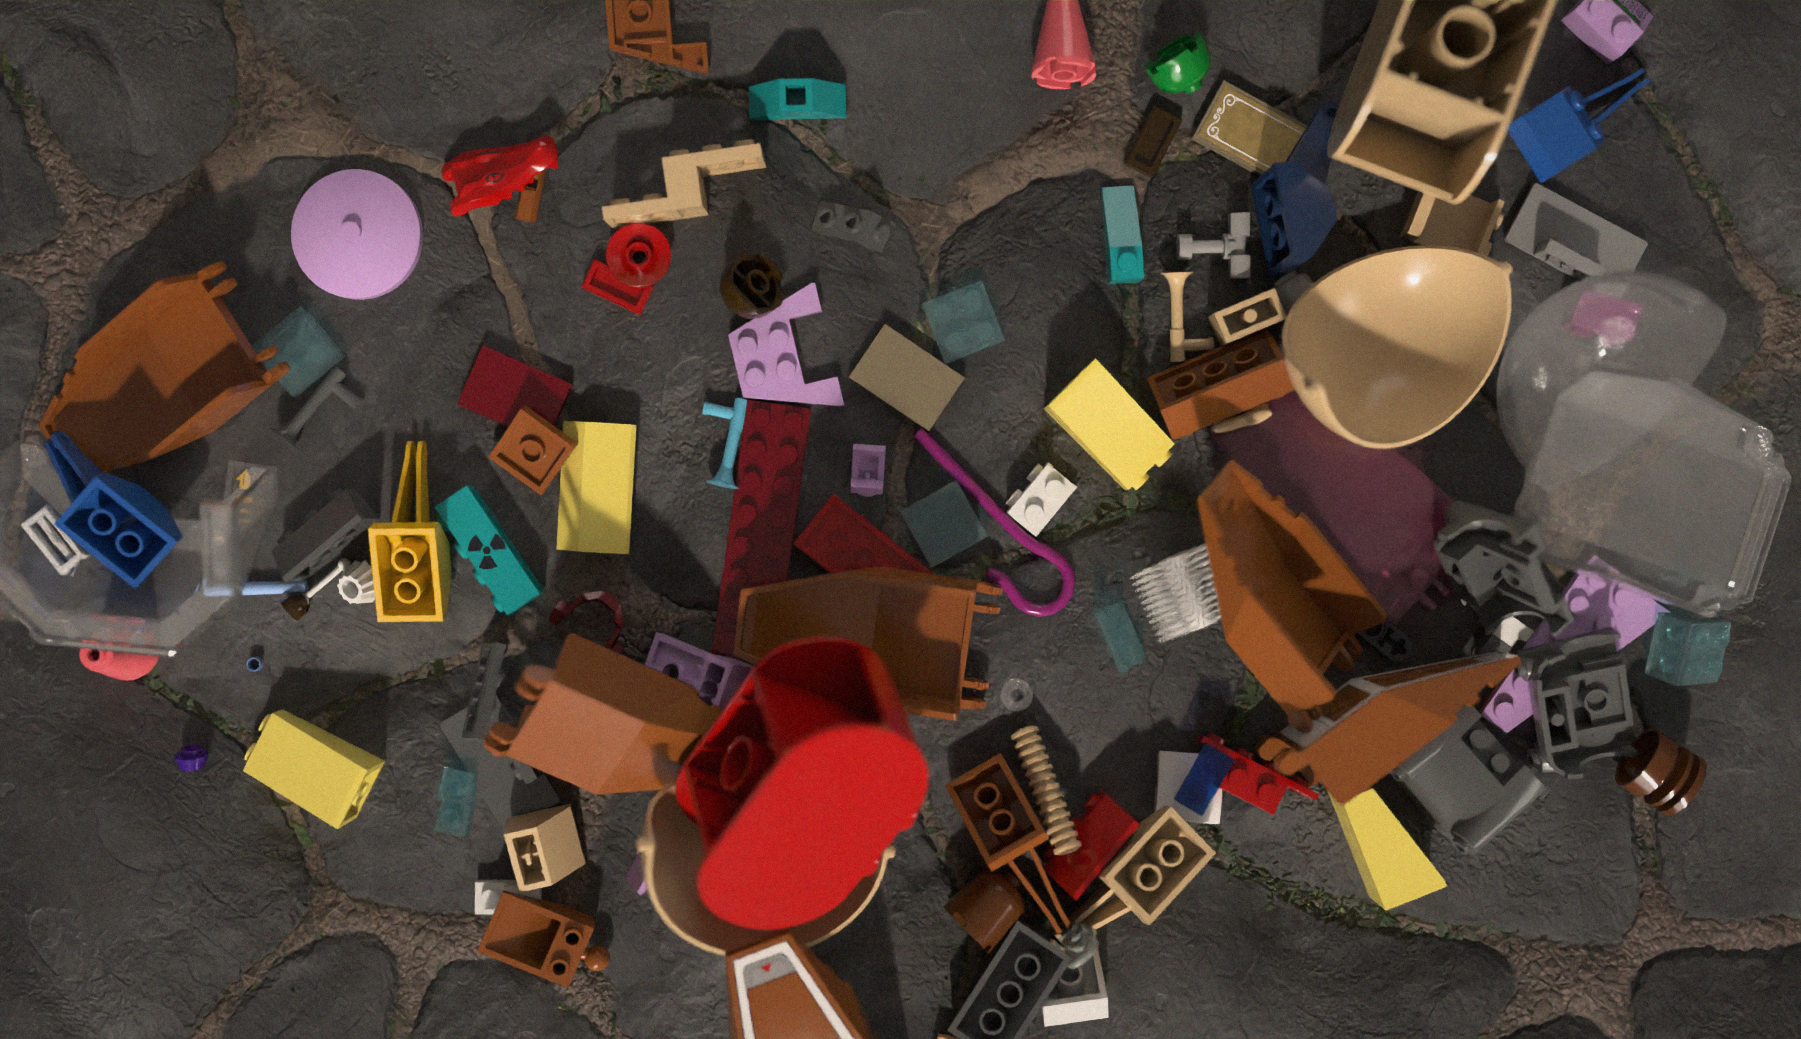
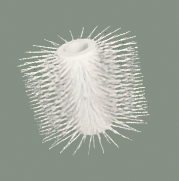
M1205 543L1202 546L1193 547L1192 550H1184L1154 564L1155 566L1151 565L1152 567L1146 568V570L1143 569L1144 571L1134 575L1136 579L1143 576L1141 581H1136L1137 585L1143 583V581L1148 583V585H1142L1141 589H1138L1139 591L1146 590V596H1151L1149 599L1146 598L1149 603H1154V605L1151 604L1149 607L1156 610L1154 613L1158 618H1155L1163 626L1161 628L1168 632L1165 634L1168 638H1173L1186 632H1195L1212 623H1218L1216 621L1221 619Z

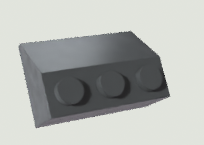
M340 488L326 499L328 504L320 511L315 509L308 513L301 520L304 524L295 532L293 529L289 530L277 540L279 545L271 552L281 578L286 583L307 580L366 531L372 523L380 519L356 489L343 490Z

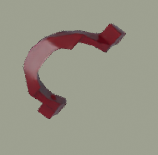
M605 591L582 593L570 604L560 600L551 611L549 621L558 625L580 605L592 601L602 603L605 608L612 611L615 623L613 636L607 640V644L604 647L618 654L623 651L617 643L623 628L622 606L615 596Z

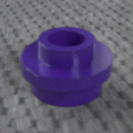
M196 744L183 746L180 749L181 751L174 755V760L182 771L202 769L206 766V760L209 758L208 750Z

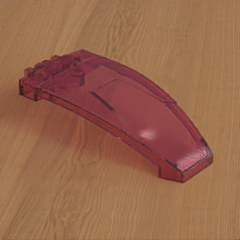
M1291 392L1281 398L1265 402L1269 405V409H1271L1273 414L1268 419L1252 426L1248 425L1228 432H1212L1223 453L1229 455L1232 460L1263 482L1262 488L1272 496L1279 494L1286 500L1285 505L1293 512L1298 513L1301 511L1310 518L1384 609L1388 621L1396 624L1417 600L1429 610L1434 611L1437 605L1430 597L1424 594L1429 586L1433 587L1438 594L1447 596L1450 592L1437 579L1440 576L1445 582L1450 584L1433 542L1438 538L1437 533L1445 527L1444 513L1446 509L1455 501L1391 448L1366 447L1338 435L1323 425L1308 410L1300 397Z

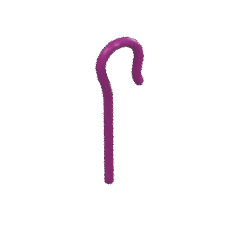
M921 428L913 437L1016 541L1033 553L1046 558L1056 565L1061 572L1063 583L1061 591L1055 599L1048 603L1037 604L1027 600L1011 578L1003 572L990 568L985 574L987 579L1003 587L1004 592L1015 607L1028 615L1038 617L1053 615L1064 608L1073 596L1076 583L1073 568L1067 558L1023 530L924 428Z

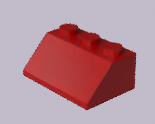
M1103 789L1099 794L1094 792L1090 795L1083 805L1085 811L1078 819L1073 817L1069 820L1074 822L1075 826L1072 829L1078 833L1076 839L1082 843L1080 848L1071 853L1058 856L1053 852L1056 849L1055 845L1049 844L1041 855L1044 858L1041 862L1043 869L1075 900L1080 897L1140 825L1132 813Z

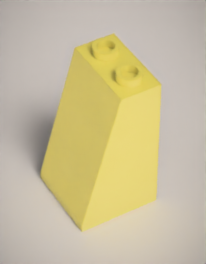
M1096 359L1091 361L1044 408L1124 490H1129L1131 487L1137 490L1150 477L1146 472L1154 464L1160 467L1172 455L1169 451L1174 445L1172 440Z
M283 709L267 714L259 727V731L262 733L257 743L254 742L246 752L244 760L247 763L243 771L337 829L356 819L385 760Z
M1368 787L1345 805L1337 803L1328 792L1368 895L1385 911L1447 887L1443 877L1373 788Z

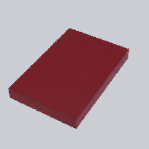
M482 345L457 404L508 427L520 409L526 405L555 426L573 384Z

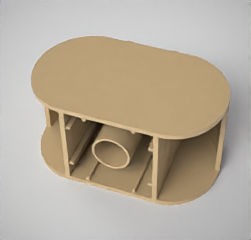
M1379 0L1331 128L1327 146L1328 157L1456 205L1462 202L1478 184L1502 142L1556 0Z

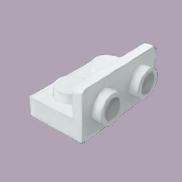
M1049 462L1043 467L1038 463L1026 479L1030 483L1022 492L1017 489L1006 502L1010 506L1006 513L1035 537H1037L1077 488L1054 469V466Z

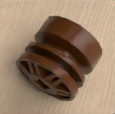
M1654 728L1646 730L1630 744L1637 750L1638 756L1621 757L1615 773L1616 784L1637 797L1643 796L1645 803L1655 807L1662 814L1670 816L1685 808L1695 797L1706 777L1707 764L1703 758L1692 754L1689 749L1685 747L1678 748L1677 742L1660 730Z

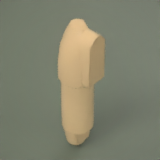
M1267 403L1260 404L1243 414L1226 418L1221 423L1213 424L1211 431L1222 433L1248 425L1252 426L1268 419L1273 414Z

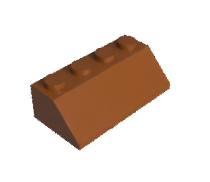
M1268 327L1147 377L1172 440L1189 436L1195 431L1211 424L1221 423L1228 417L1250 411L1255 406L1272 399L1281 398L1295 390L1286 368L1284 356Z

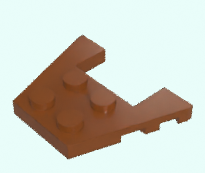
M605 0L608 41L611 51L702 74H710L706 42L673 44L670 0Z

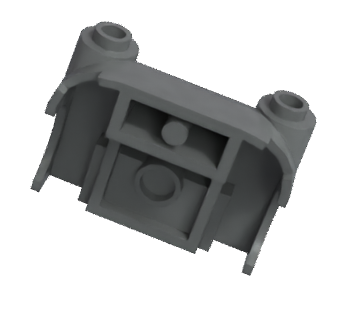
M1461 500L1453 502L1444 513L1445 527L1437 533L1438 538L1433 542L1456 598L1461 606L1468 604L1479 617L1477 624L1490 630L1512 616L1535 615L1543 618L1549 624L1550 634L1556 637L1574 621L1566 598L1551 591V587L1545 580L1540 568L1541 562L1537 556L1546 548L1535 523Z
M1612 627L1522 649L1517 652V656H1519L1522 662L1514 668V672L1517 677H1522L1524 681L1529 683L1537 741L1531 743V749H1527V759L1531 768H1536L1539 773L1556 772L1566 779L1583 778L1580 767L1592 760L1611 756H1638L1637 750L1629 743L1628 730H1631L1634 724L1626 668L1622 662V656L1616 652L1615 639L1621 638V633Z
M1464 704L1455 713L1458 720L1388 773L1431 824L1445 837L1452 838L1451 843L1459 852L1464 855L1467 853L1476 855L1547 788L1525 764H1518L1479 720L1482 715L1475 707H1468L1467 704Z

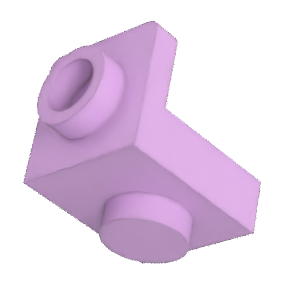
M853 444L851 493H858L865 497L883 494L886 446Z

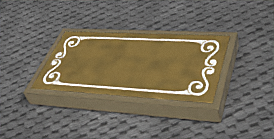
M1223 80L1191 139L1254 174L1261 176L1274 163L1285 162L1307 125Z

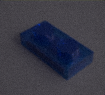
M1208 742L1205 743L1174 800L1203 816L1236 759Z

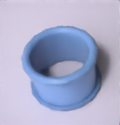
M255 656L247 660L246 666L248 670L255 672L262 669L264 663L260 657ZM253 659H256L259 662V667L257 669H254L251 666V661Z

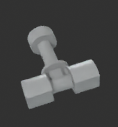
M1250 213L1228 214V233H1223L1221 240H1192L1191 234H1177V260H1191L1192 253H1221L1222 259H1228V279L1251 278L1250 255H1246V237L1250 236Z

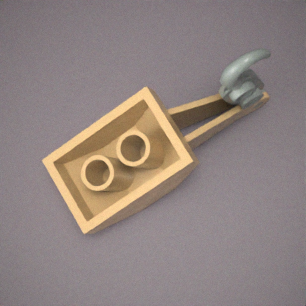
M1163 806L1139 823V827L1100 872L1099 877L1104 883L1068 917L1072 927L1067 928L1065 923L1062 922L1059 925L1062 932L1057 934L1054 931L1053 935L1067 949L1076 953L1082 951L1074 960L1068 962L1069 968L1079 967L1090 959L1099 945L1096 938V929L1123 914L1132 911L1143 923L1150 925L1216 854L1171 806ZM1113 893L1117 895L1114 899H1112L1111 901L1100 907L1098 910L1093 912Z

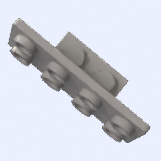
M1538 183L1531 186L1504 237L1505 242L1582 283L1620 296L1648 245L1647 241Z

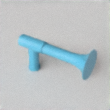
M735 398L733 408L709 403V401L704 403L703 415L730 419L728 437L719 471L714 478L707 480V483L730 489H739L735 486L732 472L740 434L744 426L747 406L746 399Z

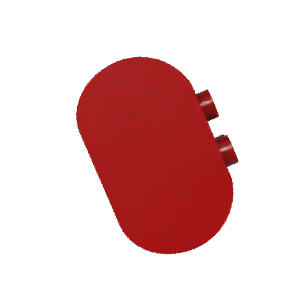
M809 637L777 647L766 654L753 667L684 761L676 776L675 792L678 804L687 818L699 826L705 850V856L697 872V884L703 902L714 914L723 920L752 929L792 927L811 921L829 912L848 896L863 876L867 877L874 873L880 863L882 852L900 830L910 828L915 822L919 807L927 792L928 769L890 671L878 654L865 645L839 637Z

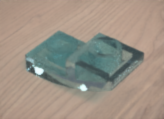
M444 767L437 799L442 801L434 831L469 838L476 799V774Z

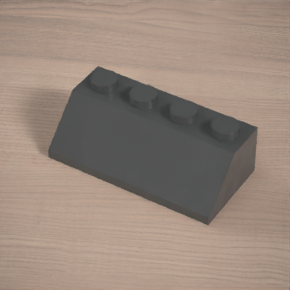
M1021 917L1003 942L948 1028V1031L959 1039H1021L1067 968L1068 962L1073 957L1050 935Z

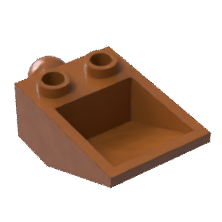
M503 890L477 949L478 953L565 987H569L581 959L584 960L585 965L592 971H602L610 962V954L605 947L601 945H594L590 948L586 947L595 928L596 917L565 905ZM576 933L579 936V939L575 942H572L573 937L572 935L568 934ZM558 962L563 963V964L565 965V967H564V966H561V965H559V964H556V963H558Z

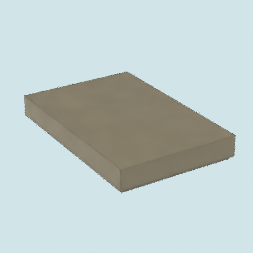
M884 324L849 376L850 379L927 431H930L965 379V377L886 324Z

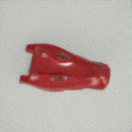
M544 135L519 145L474 149L461 153L447 162L441 169L443 179L445 181H454L458 194L450 202L452 215L462 216L475 208L499 205L502 199H511L514 190L524 191L526 184L534 182L535 174H541L542 170L546 168L557 169L559 152L554 139Z

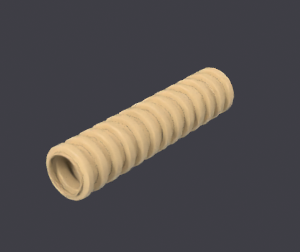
M1031 725L1015 731L1011 738L1012 741L1017 742L1014 746L1016 750L1020 751L1018 754L1019 759L1024 761L1021 764L1022 768L1027 769L1025 776L1031 780L1028 783L1029 787L1034 788L1032 795L1038 799L1035 802L1036 806L1041 807L1039 814L1045 818L1043 825L1048 826L1046 833L1052 837L1050 844L1055 845L1056 848L1053 852L1055 855L1061 856L1079 849L1082 843L1076 839L1078 836L1077 831L1072 829L1075 825L1073 821H1069L1071 814L1065 810L1067 803L1062 802L1064 795L1058 791L1060 788L1059 783L1054 781L1057 778L1056 774L1051 773L1053 766L1047 762L1049 755L1044 754L1046 747L1040 743L1042 737L1037 735V732H1039L1038 726Z

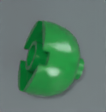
M1196 31L1195 38L1191 39L1189 34L1173 40L1156 52L1160 56L1159 59L1153 64L1148 59L1144 65L1148 76L1159 89L1167 93L1184 91L1186 94H1190L1203 85L1201 80L1207 75L1211 65V53L1201 33Z

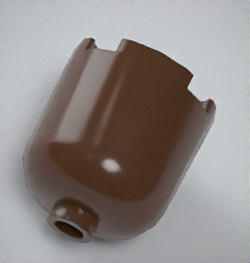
M985 869L977 873L943 908L990 953L1022 917L1026 905L1023 896L1018 891L1022 884L1010 872L1003 876L996 870Z

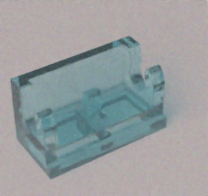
M1121 599L1092 611L1116 671L1121 674L1128 671L1131 666L1141 665L1146 662L1145 659L1147 658Z

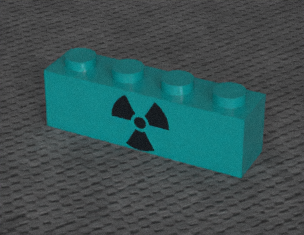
M466 485L434 507L439 513L436 516L437 521L446 532L451 531L457 540L454 543L455 548L464 559L468 557L475 567L472 570L475 578L481 585L484 586L486 584L493 594L490 596V599L499 612L505 611L507 615L513 614L545 592L475 486Z

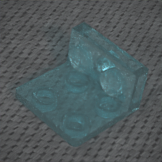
M1658 612L1644 674L1675 686L1716 683L1723 670L1722 661L1726 646L1730 641L1731 622L1727 620L1694 622L1668 612Z

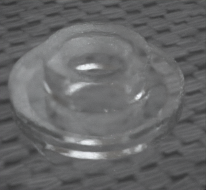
M1015 678L1003 685L1000 696L1003 704L1008 709L1021 711L1030 705L1033 692L1026 681ZM1015 689L1023 692V696L1019 701L1011 699V693Z

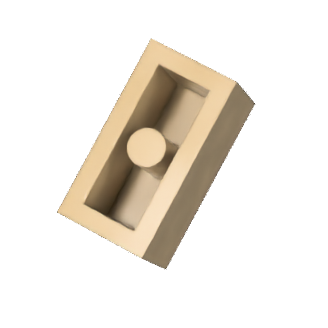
M1275 288L1218 311L1208 316V319L1219 345L1223 346L1286 319L1287 316Z

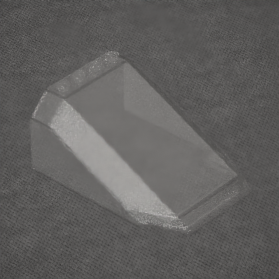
M1592 364L1554 391L1551 402L1546 409V417L1541 432L1536 439V448L1531 463L1526 470V478L1520 497L1516 501L1513 517L1536 524L1546 548L1537 556L1539 560L1694 614L1713 618L1717 616V611L1722 609L1730 611L1739 604L1744 605L1753 600L1792 478L1788 469L1785 468L1782 454L1775 452L1772 447V442L1775 438L1770 430L1673 376Z

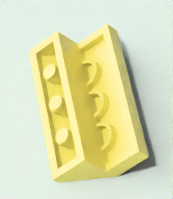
M563 421V433L577 442L578 445L561 468L556 550L629 554L636 425Z

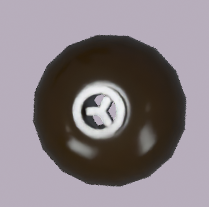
M743 252L724 268L720 276L719 292L724 304L735 315L747 319L761 318L782 304L785 298V290L782 292L780 282L784 279L776 264L765 255L760 253L752 255L748 254L749 252Z

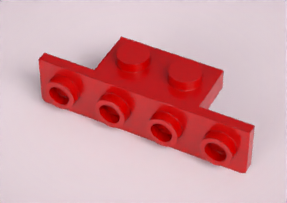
M1208 733L1207 737L1197 735L1195 739L1196 742L1226 756L1213 784L1214 786L1274 815L1286 788L1313 800H1317L1319 796L1318 793L1310 790L1312 787L1311 783L1294 776L1293 780L1282 776V773L1274 768L1275 765L1269 762H1265L1264 766L1254 762V754L1237 747L1236 751H1233L1224 746L1226 740L1212 733Z

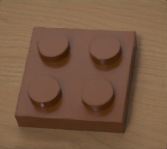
M525 405L520 409L488 458L542 495L578 443Z

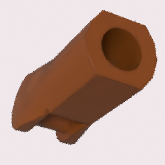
M547 168L542 170L541 174L534 175V180H538L536 189L530 188L526 184L524 186L525 190L520 191L515 219L536 223L542 192L547 178Z

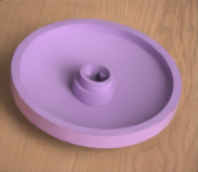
M348 169L325 176L306 191L294 212L291 225V242L299 266L314 284L339 297L365 300L391 292L409 277L421 254L423 226L415 203L398 184L376 172Z

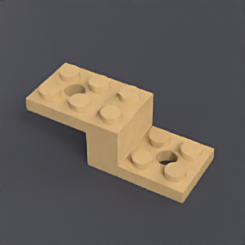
M741 140L734 143L735 147L723 149L721 145L714 144L702 147V152L689 153L687 149L669 152V157H662L667 197L663 198L662 194L656 193L642 196L643 201L630 203L628 198L611 200L610 206L602 207L604 221L613 229H619L633 223L653 224L707 216L709 213L703 177L767 168L761 144H754V140Z

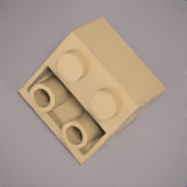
M571 804L507 818L504 837L519 892L551 886L586 863Z

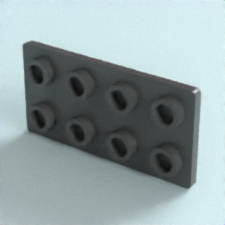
M496 693L494 699L496 701V711L493 718L490 719L487 734H489L490 727L496 722H504V724L517 727ZM468 707L440 723L441 729L503 831L505 830L508 817L548 809L560 801V796L545 772L506 755L496 757L492 752L483 747V740L462 738Z

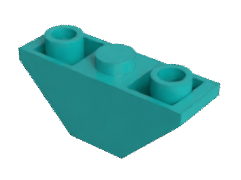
M814 78L777 79L749 87L750 120L846 118L845 84Z

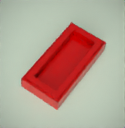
M594 258L581 288L641 316L654 286L642 288L627 286L613 276L606 263Z

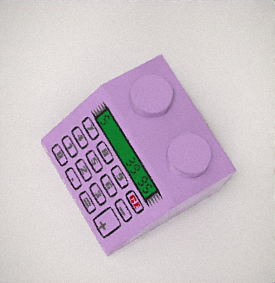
M1579 0L1561 21L1607 65L1628 50L1644 33L1654 16L1637 0Z

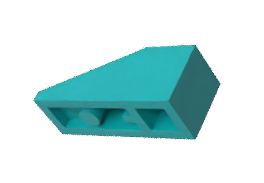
M1134 185L1102 187L1101 197L1107 285L1138 283L1144 279V264Z

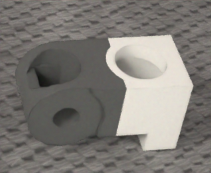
M1512 616L1503 620L1492 629H1486L1474 645L1471 655L1496 650L1508 653L1518 639L1527 642L1534 631Z

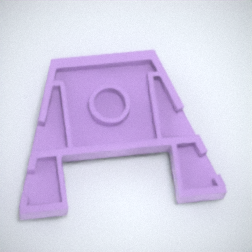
M815 282L810 283L783 300L782 304L768 315L752 319L728 334L743 398L844 406L838 377L805 384L790 324L791 319L822 312Z

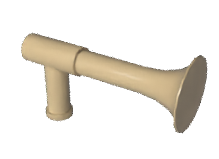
M1193 272L1160 273L1168 280L1171 294L1170 362L1185 361V351L1214 350L1213 337L1184 339L1183 287L1186 278Z

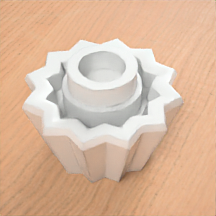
M355 560L351 566L346 567L340 576L337 587L343 600L356 604L374 602L375 592L372 566L364 560L360 563Z

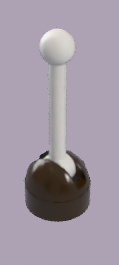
M346 558L340 559L338 566L305 594L295 592L286 596L280 602L282 607L292 618L299 621L309 611V598L341 571H344L347 566H351L350 560Z

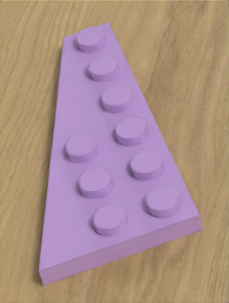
M1587 556L1561 593L1566 598L1574 621L1555 637L1550 634L1549 624L1543 619L1523 649L1612 627L1621 633V638L1615 639L1616 652H1618L1671 612L1593 557ZM1513 669L1496 685L1478 712L1482 715L1481 717L1505 733H1508L1533 714L1528 681H1524L1522 677H1517Z

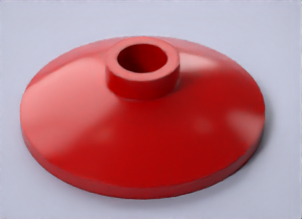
M633 223L620 228L611 237L606 249V261L613 276L621 283L635 288L648 287L657 283L668 271L671 263V249L666 237L657 228L644 223ZM637 253H643L646 255V259L642 263H636L634 256Z

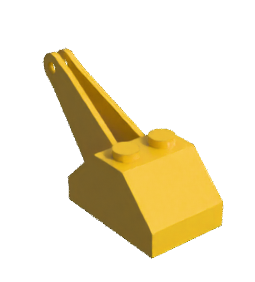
M407 441L392 522L372 523L368 528L377 621H444L448 614L452 576L449 541L440 523L430 522L426 441L418 442L417 453L415 442ZM416 472V522H410Z

